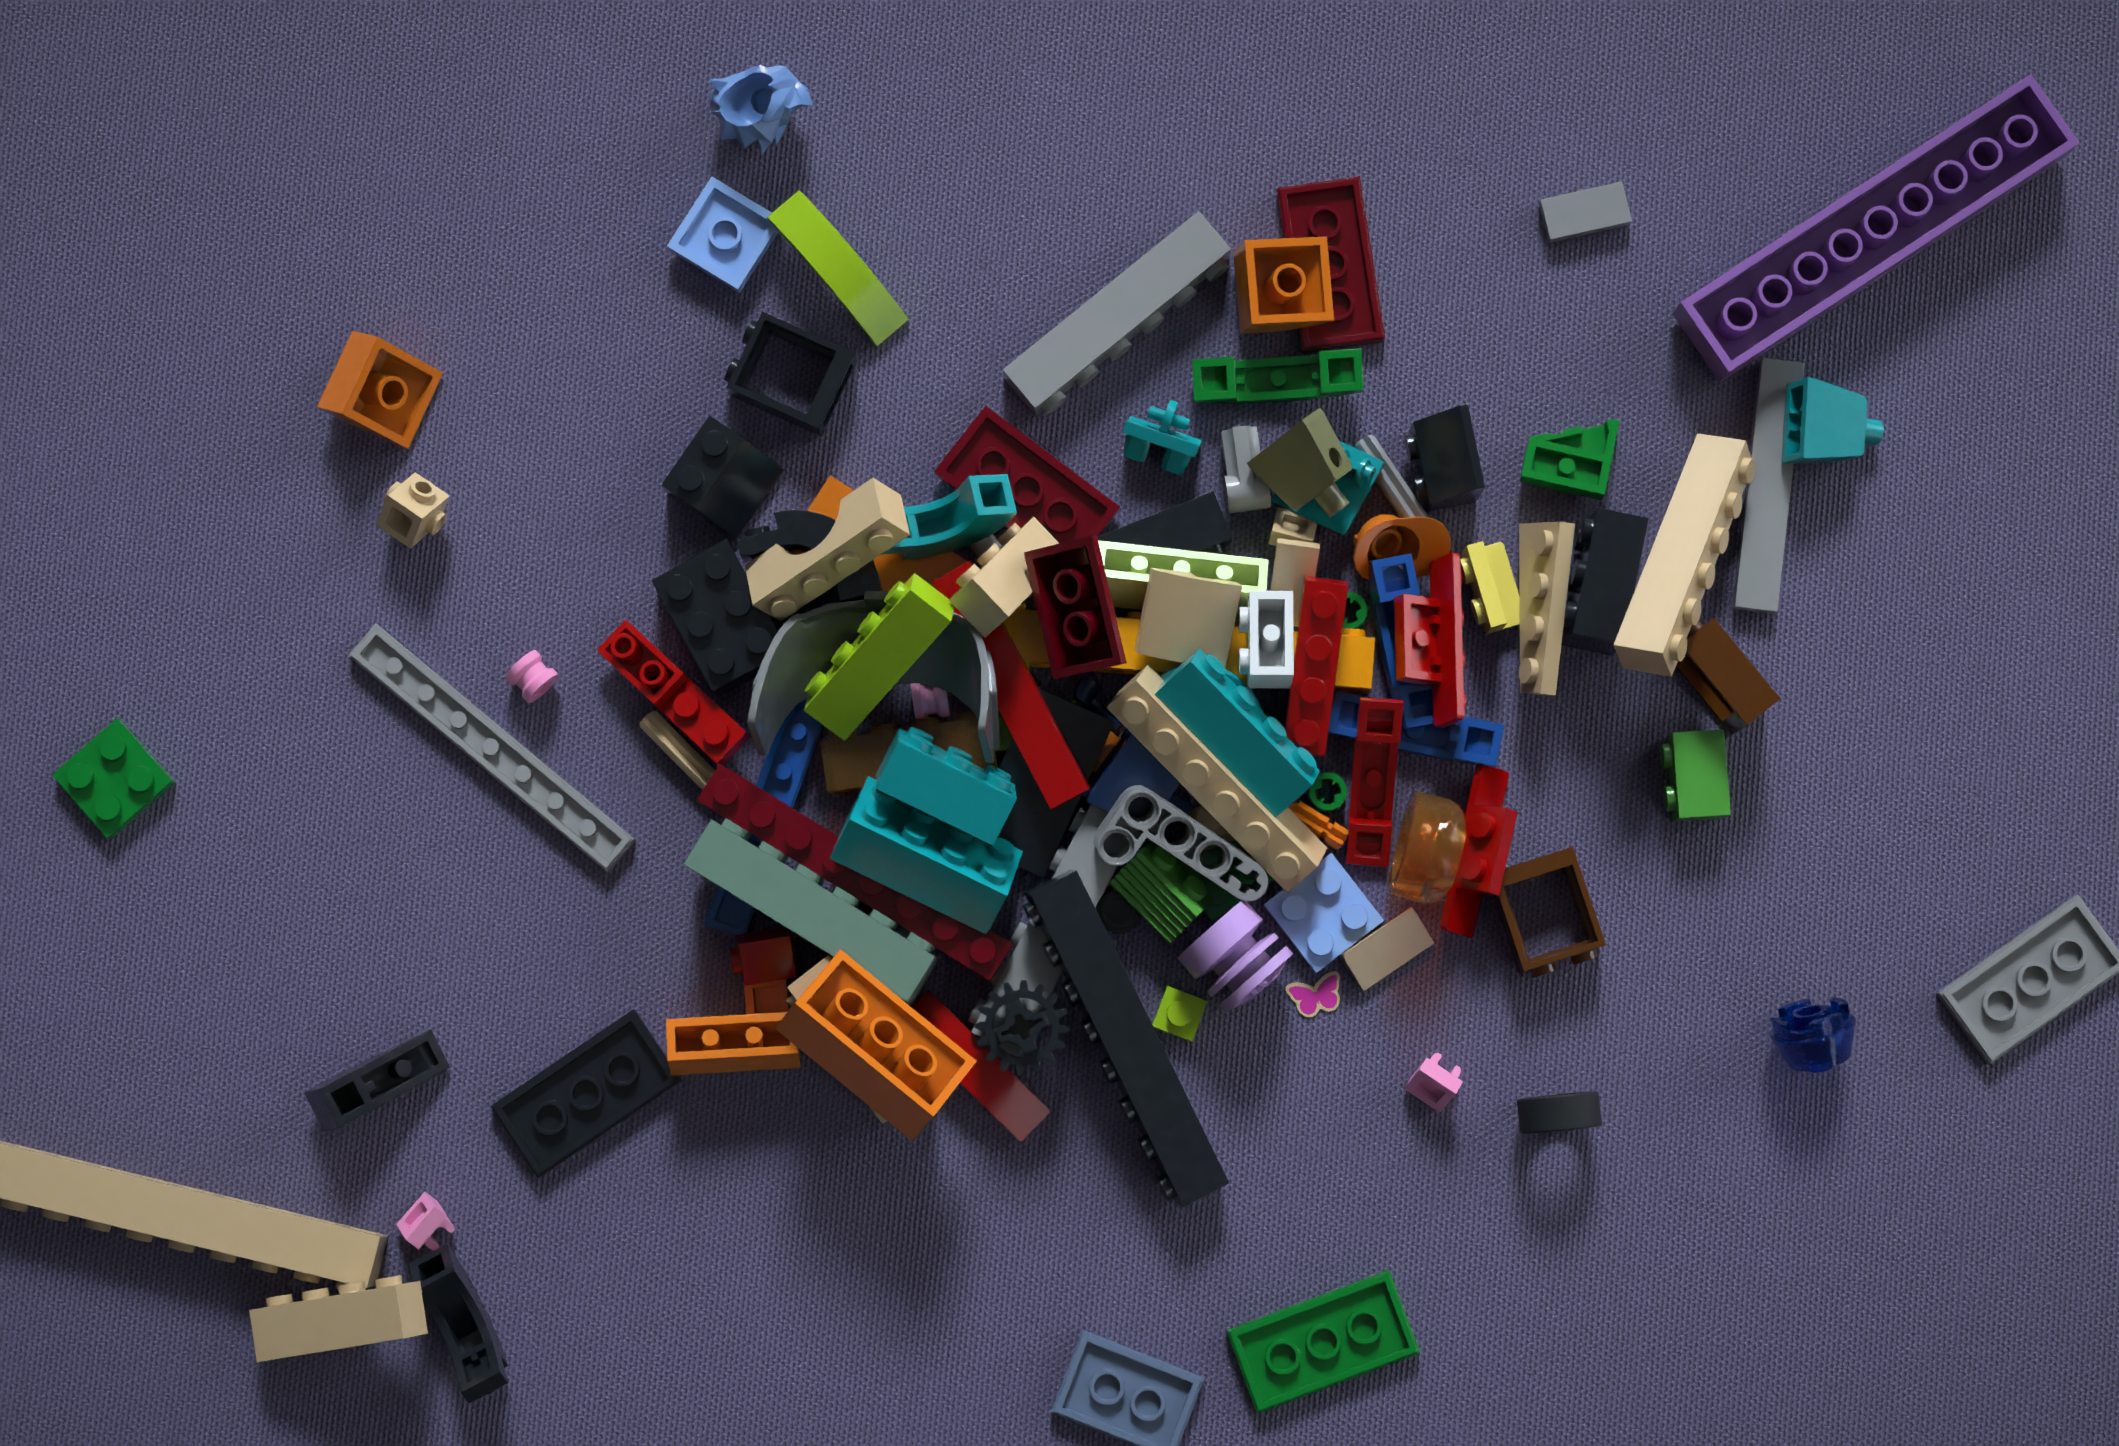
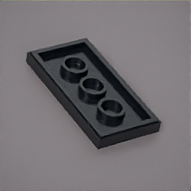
M1038 687L1081 772L1088 782L1112 729L1114 720ZM1012 738L999 769L1012 776L1010 782L1015 784L1017 800L997 838H1003L1014 847L1023 851L1018 867L1044 878L1081 795L1050 810L1014 738Z
M633 1009L490 1107L536 1177L541 1178L683 1080L680 1075L671 1076L666 1054L636 1009Z

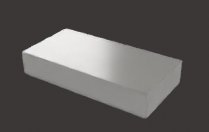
M1622 181L1549 197L1539 201L1548 243L1628 226L1632 222Z

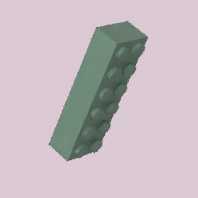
M725 818L722 825L711 819L684 862V865L830 955L835 956L841 949L893 993L908 1003H913L939 961L931 954L935 948L932 944L910 932L907 939L894 932L898 926L896 922L873 909L870 916L858 910L862 902L836 886L833 893L821 887L825 881L821 876L802 864H799L796 870L785 865L788 857L766 842L762 841L757 848L748 842L752 835L727 818Z

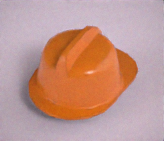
M1382 514L1368 520L1362 526L1359 533L1353 535V542L1356 546L1353 559L1355 569L1361 577L1369 580L1370 561L1412 553L1416 577L1418 578L1430 575L1431 561L1450 553L1452 546L1451 537L1443 523L1433 518H1398L1394 515Z

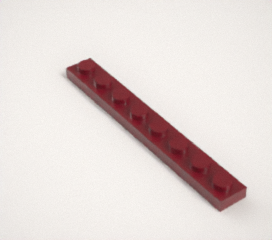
M720 763L697 798V801L737 824L797 863L807 867L834 886L846 891L860 902L890 918L899 926L921 937L938 950L990 982L1013 947V943L990 929L987 934H984L829 859L838 840L837 835Z

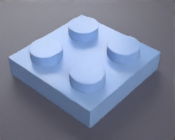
M711 177L668 243L667 248L672 253L740 293L777 236L778 230L767 219L772 212L716 178Z
M1332 853L1322 859L1318 867L1288 893L1283 889L1263 905L1314 973H1317L1384 921Z

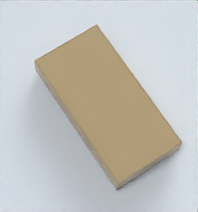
M1277 538L1270 591H1293V626L1298 627L1304 576L1316 577L1320 543Z

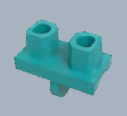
M1170 400L1166 411L1153 406L1149 408L1147 418L1161 422V426L1130 415L1122 432L1127 434L1123 456L1139 462H1145L1151 443L1167 448L1161 468L1165 471L1182 475L1191 457L1195 458L1202 440L1170 429L1173 426L1187 431L1190 419L1175 414L1178 402Z

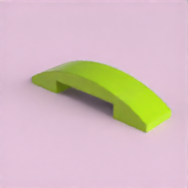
M800 190L767 217L789 245L798 251L849 311L851 318L876 347L909 320L864 261Z

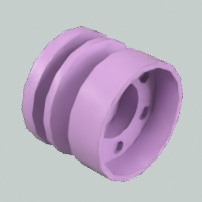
M1243 900L1220 918L1177 958L1195 980L1212 970L1218 975V978L1207 992L1211 998L1225 985L1233 992L1219 1005L1225 1013L1250 1002L1280 975L1287 959L1293 954L1287 946L1280 950L1273 958L1265 952L1279 937L1272 933L1258 942L1255 941L1251 935L1259 927L1263 919L1247 901Z

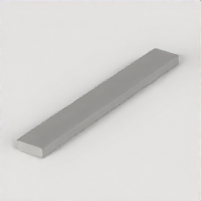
M374 624L348 655L606 872H610L636 841V839L378 624Z

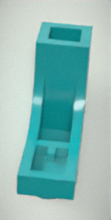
M1008 474L968 476L957 490L946 497L922 505L904 507L910 535L882 554L901 553L902 560L923 558L966 547L994 534L1017 514Z

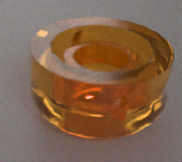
M1415 790L1412 792L1401 820L1393 851L1388 879V895L1422 904H1433L1441 900L1450 891L1461 862L1467 825L1464 812L1457 803L1447 798Z

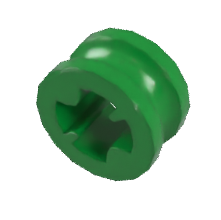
M1348 592V606L1350 607L1354 603L1359 610L1354 615L1355 622L1347 623V618L1344 619L1343 629H1359L1367 617L1368 608L1360 595Z
M1334 773L1319 774L1313 785L1308 789V799L1311 805L1322 812L1337 810L1344 803L1347 796V786L1344 780ZM1323 781L1332 782L1330 787L1336 785L1339 789V794L1334 795L1332 804L1323 803L1324 798L1321 800L1317 799L1315 791L1322 788Z

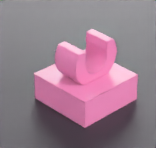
M1435 1053L1430 1059L1426 1058L1411 1076L1404 1089L1440 1113L1455 1096L1463 1081L1458 1079L1461 1068L1456 1065L1449 1073L1438 1065L1442 1055Z
M427 1192L420 1196L396 1224L405 1240L418 1250L424 1243L431 1250L440 1248L438 1242L431 1237L438 1227H443L450 1233H453L455 1230L439 1202Z

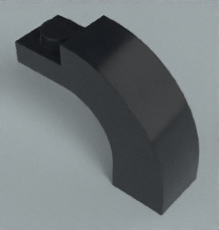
M805 510L774 512L778 529L771 531L770 526H760L745 531L746 537L737 539L740 556L744 562L752 561L775 544L788 551L808 552L826 538L836 520L820 513ZM873 560L836 584L841 602L864 600L865 591H883Z
M446 1244L411 1262L409 1268L412 1281H420L423 1303L444 1337L453 1360L460 1392L468 1404L507 1384L508 1380L504 1368L508 1366L496 1330L473 1283L449 1245Z

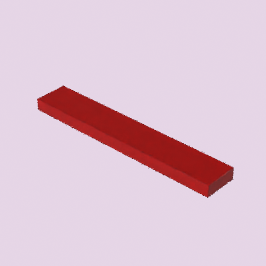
M968 561L932 581L936 590L950 599L961 588L956 583V580L973 565V562ZM954 607V612L963 616L961 612L956 607ZM1002 622L985 638L982 636L986 651H990L992 656L998 709L1050 810H1053L1091 789L1007 627Z

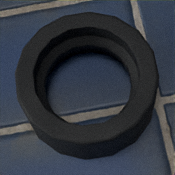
M1598 1091L1517 1099L1520 1133L1522 1134L1583 1129L1602 1125Z

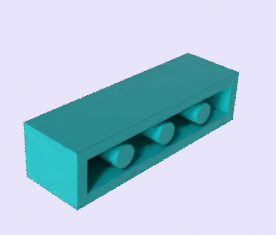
M1199 648L1162 682L1155 695L1277 817L1313 785L1320 772L1316 767V761L1306 749L1302 747L1297 748L1286 736L1284 727L1277 719L1271 716L1267 717L1256 706L1255 698L1245 687L1241 685L1236 686L1225 674L1224 666L1216 657L1211 654L1206 655Z

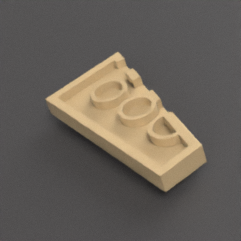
M1542 522L1519 524L1520 693L1556 695L1575 524Z

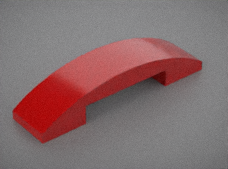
M1360 697L1351 773L1346 864L1389 867L1392 810L1398 744H1400L1403 700Z
M930 990L912 1007L976 1060V1063L960 1083L1020 1142L1051 1112L1009 1069L1005 1072L1000 1070L1001 1061L998 1058L990 1062L986 1059L990 1050L986 1046H978L977 1041L979 1039Z

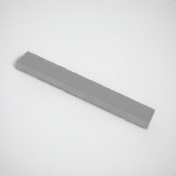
M1762 358L1760 360L1750 446L1751 458H1754L1756 462V472L1752 483L1746 484L1732 609L1775 614L1778 611L1794 465L1782 463L1786 385L1803 379L1805 363Z

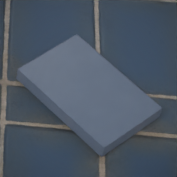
M1082 1329L1051 1413L1134 1446H1179L1204 1377Z

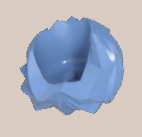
M762 65L753 66L729 77L710 79L709 81L715 87L711 90L709 96L710 110L712 114L719 118L721 140L736 139L743 149L756 142L761 155L772 142L775 144L779 142L787 124H789L791 115L798 108L813 106L808 92L809 89L801 84L786 66L782 65L768 68Z

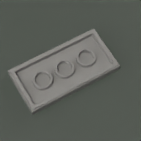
M2074 895L1936 994L1987 1064H1992L2119 973V950L2080 896Z

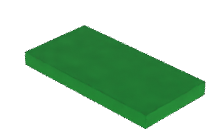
M1390 1270L1380 1272L1226 1330L1257 1414L1420 1353Z

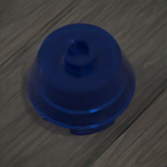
M1831 997V1005H1811L1810 999L1799 1000L1778 1009L1779 1017L1770 1018L1772 1030L1769 1036L1789 1068L1796 1071H1809L1813 1073L1824 1072L1844 1063L1851 1057L1856 1018L1850 1014L1849 1004L1846 1000Z

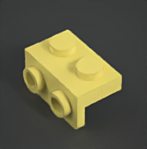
M1481 541L1467 545L1461 554L1462 559H1460L1463 581L1465 584L1470 583L1475 598L1471 600V608L1477 625H1483L1485 635L1520 625V596L1504 544L1498 542L1484 546V542Z

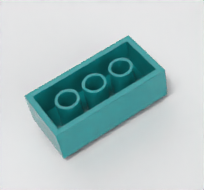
M868 776L845 821L829 859L987 934L1008 896L1023 851L1014 847L1003 838H997L994 845L986 843L876 789V779Z

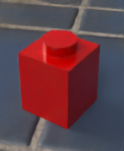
M787 927L735 935L737 948L729 949L733 974L741 973L745 986L796 978L791 937Z

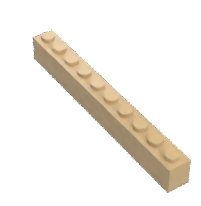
M0 1141V1198L2 1199L0 1206L4 1208L27 1212L28 1205L44 1209L42 1216L45 1218L68 1222L70 1216L86 1219L84 1224L86 1228L110 1232L111 1226L127 1229L126 1237L152 1242L153 1236L168 1239L169 1248L193 1253L195 1246L211 1250L210 1258L224 1262L235 1263L238 1256L253 1260L251 1268L265 1272L277 1273L278 1267L295 1270L293 1278L301 1281L319 1284L320 1277L337 1281L336 1289L340 1285L365 1281L366 1288L376 1286L375 1279H378L388 1235Z

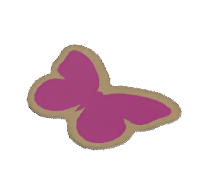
M1335 971L1326 973L1314 987L1294 982L1287 985L1285 990L1290 998L1296 1002L1297 1010L1305 1017L1315 1016L1320 1009L1327 1012L1334 1011L1340 1002V996L1337 992L1340 974Z

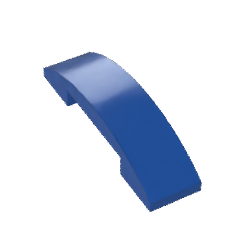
M1412 553L1370 561V593L1377 641L1392 699L1403 700L1404 702L1402 725L1404 729L1433 724V686L1396 681L1394 598L1402 594L1420 595Z
M1336 690L1328 733L1355 740L1360 697H1372ZM1464 717L1463 720L1443 728L1429 724L1404 729L1402 725L1398 751L1473 765L1483 764L1496 768L1504 725Z

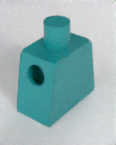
M1810 377L1788 383L1786 385L1782 463L1840 462L1861 457L1864 453L1865 444L1878 445L1881 442L1884 433L1883 423L1880 420L1866 418L1867 400L1863 395Z

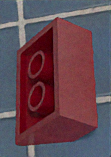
M1097 534L1024 552L1053 679L1127 663Z

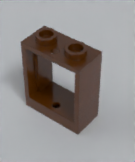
M1715 618L1705 625L1699 620L1696 625L1691 626L1687 636L1686 655L1682 661L1677 662L1676 668L1731 735L1749 725L1781 698Z
M1573 846L1505 868L1499 896L1493 895L1518 973L1530 970L1532 978L1556 971L1554 963L1556 961L1571 957L1572 963L1575 965L1598 957L1595 949L1605 946L1606 943ZM1563 869L1586 941L1529 959L1505 888Z

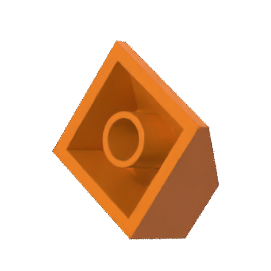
M1327 237L1244 240L1233 251L1240 334L1284 332L1334 321Z
M352 331L317 407L352 426L408 449L443 373L377 336Z

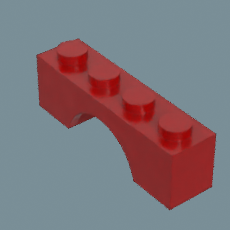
M1304 576L1294 655V676L1291 688L1289 689L1283 727L1286 731V736L1297 748L1302 747L1312 755L1325 756L1349 585L1347 581Z

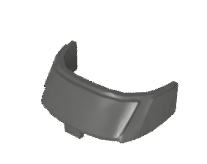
M865 591L864 600L830 603L803 614H793L782 625L774 636L752 685L748 727L758 755H768L773 739L785 718L796 705L807 699L808 694L805 692V688L819 671L826 674L833 666L831 662L833 655L845 641L850 644L855 641L860 635L857 632L860 624L870 612L874 611L878 614L885 607L884 599L889 591ZM953 612L952 621L896 684L919 683L920 685L951 692L974 712L978 720V735L985 762L994 763V749H1000L996 678L991 652L986 651L981 633L965 617Z

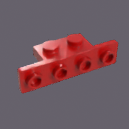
M1452 552L1430 563V597L1402 594L1394 598L1396 681L1433 686V724L1435 727L1442 728L1463 720L1466 708L1463 680L1465 654L1462 641L1464 613L1461 602L1463 572L1460 554Z
M1476 764L1465 817L1461 826L1455 862L1452 867L1446 902L1443 907L1440 928L1462 937L1472 938L1474 936L1483 894L1496 896L1500 894L1517 818V811L1502 807L1509 773L1499 768Z

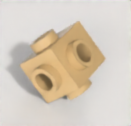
M415 472L402 484L397 481L389 488L383 499L384 505L376 526L411 549L428 533L433 536L441 529L447 518V514L443 511L450 495Z

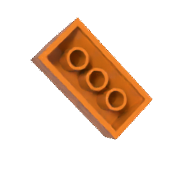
M841 949L775 1027L777 1031L911 1141L935 1116L976 1063L973 1057Z

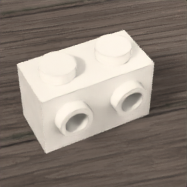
M1249 591L1247 607H1239V633H1247V649H1239V674L1247 675V686L1249 688L1290 689L1294 676L1293 591Z

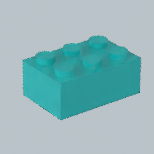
M910 727L907 732L899 728L876 773L875 788L986 843L994 845L1017 800L1015 784L1010 782L1012 776L992 765H988L985 770L972 764L971 760L973 757L956 747L949 746L946 751L932 744L934 738L922 730Z

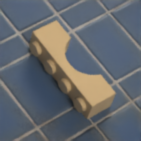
M872 478L840 500L838 516L831 531L814 549L795 555L780 545L775 544L747 563L745 569L752 605L782 621L908 537L910 533L901 495L877 479Z

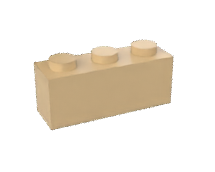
M1035 517L1031 518L1022 528L1016 523L1011 525L997 539L1002 547L1000 548L994 543L976 560L982 566L980 569L973 564L956 580V583L961 588L949 601L984 638L1005 621L1033 592L1024 552L1059 544Z

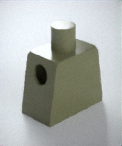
M1321 408L1301 420L1247 462L1250 469L1292 510H1299L1314 498L1326 515L1331 518L1350 503L1335 482L1352 470V464Z

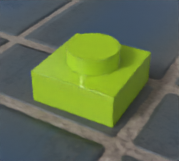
M1167 986L1152 1025L1157 1029L1192 1042L1208 1001Z

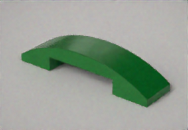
M1361 348L1319 351V355L1246 360H1235L1234 357L1192 359L1194 403L1253 404L1291 402L1364 392Z

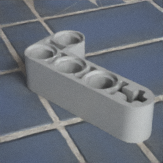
M1142 785L1131 786L1119 796L1094 835V845L1097 852L1110 865L1128 863L1145 839L1148 838L1243 901L1259 899L1268 887L1267 874L1254 858ZM1138 797L1149 799L1151 807L1145 816L1133 817L1128 813V807L1133 799ZM1173 821H1181L1186 824L1185 835L1177 841H1169L1164 837L1166 826ZM1113 833H1120L1126 837L1125 847L1117 853H1110L1104 849L1105 839ZM1209 845H1217L1221 847L1220 859L1212 865L1201 863L1200 854L1202 850ZM1231 864L1244 874L1248 875L1251 872L1255 878L1252 885L1244 883L1241 886V882L1235 874L1229 871Z

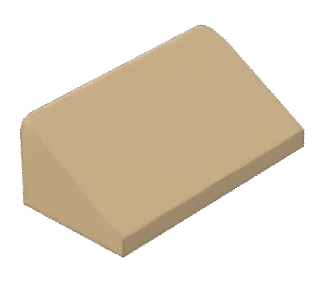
M1410 907L1339 957L1364 992L1430 947L1434 942L1413 907Z

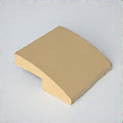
M1151 568L1134 651L1147 656L1183 663L1200 648L1206 655L1211 654L1216 657L1226 668L1242 586L1233 581L1196 577L1190 572Z

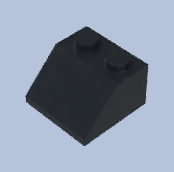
M1468 404L1459 405L1413 422L1409 430L1410 435L1405 436V447L1409 461L1416 460L1419 476L1413 477V485L1418 502L1424 501L1426 512L1477 502L1485 489V483Z
M709 415L661 486L667 495L737 540L784 470L746 439Z

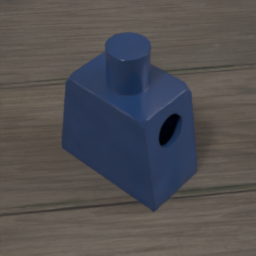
M1127 728L1089 781L1088 785L1091 790L1083 793L1086 801L1106 811H1110L1119 796L1127 788L1134 785H1142L1149 788L1186 814L1189 813L1192 806L1190 802L1175 793L1180 782ZM1145 797L1133 799L1128 807V813L1133 817L1145 816L1151 807L1150 800ZM1173 821L1177 825L1181 823V821Z

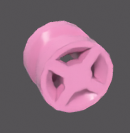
M536 650L523 656L505 675V679L510 685H517L522 690V697L528 704L545 694L559 678V674L553 668H546L542 663V656Z
M910 683L916 721L925 720L928 715L937 714L941 718L950 717L947 691L920 685L919 683Z

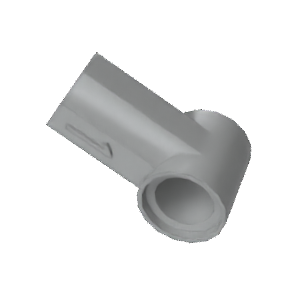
M1238 426L1221 431V446L1226 469L1224 489L1228 513L1271 508L1270 487L1247 465V462L1260 453L1257 426Z

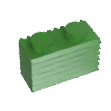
M1150 841L1109 882L1169 945L1213 902L1212 896L1207 895V888L1204 883L1197 877L1189 876L1188 872L1184 871L1182 866L1177 864V859L1174 855L1153 841Z

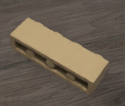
M398 1275L375 1279L376 1288L366 1290L365 1281L338 1286L339 1295L329 1296L328 1288L302 1292L303 1301L293 1302L292 1294L266 1298L267 1307L249 1310L256 1361H269L428 1334L421 1283L416 1281L403 1284L402 1276Z

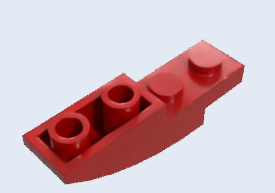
M627 620L597 649L607 661L718 765L719 763L724 765L751 737Z

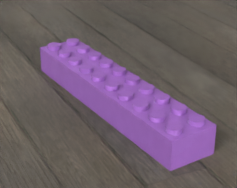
M2030 74L1680 302L1673 315L1721 383L2064 159L2080 142L2032 74Z

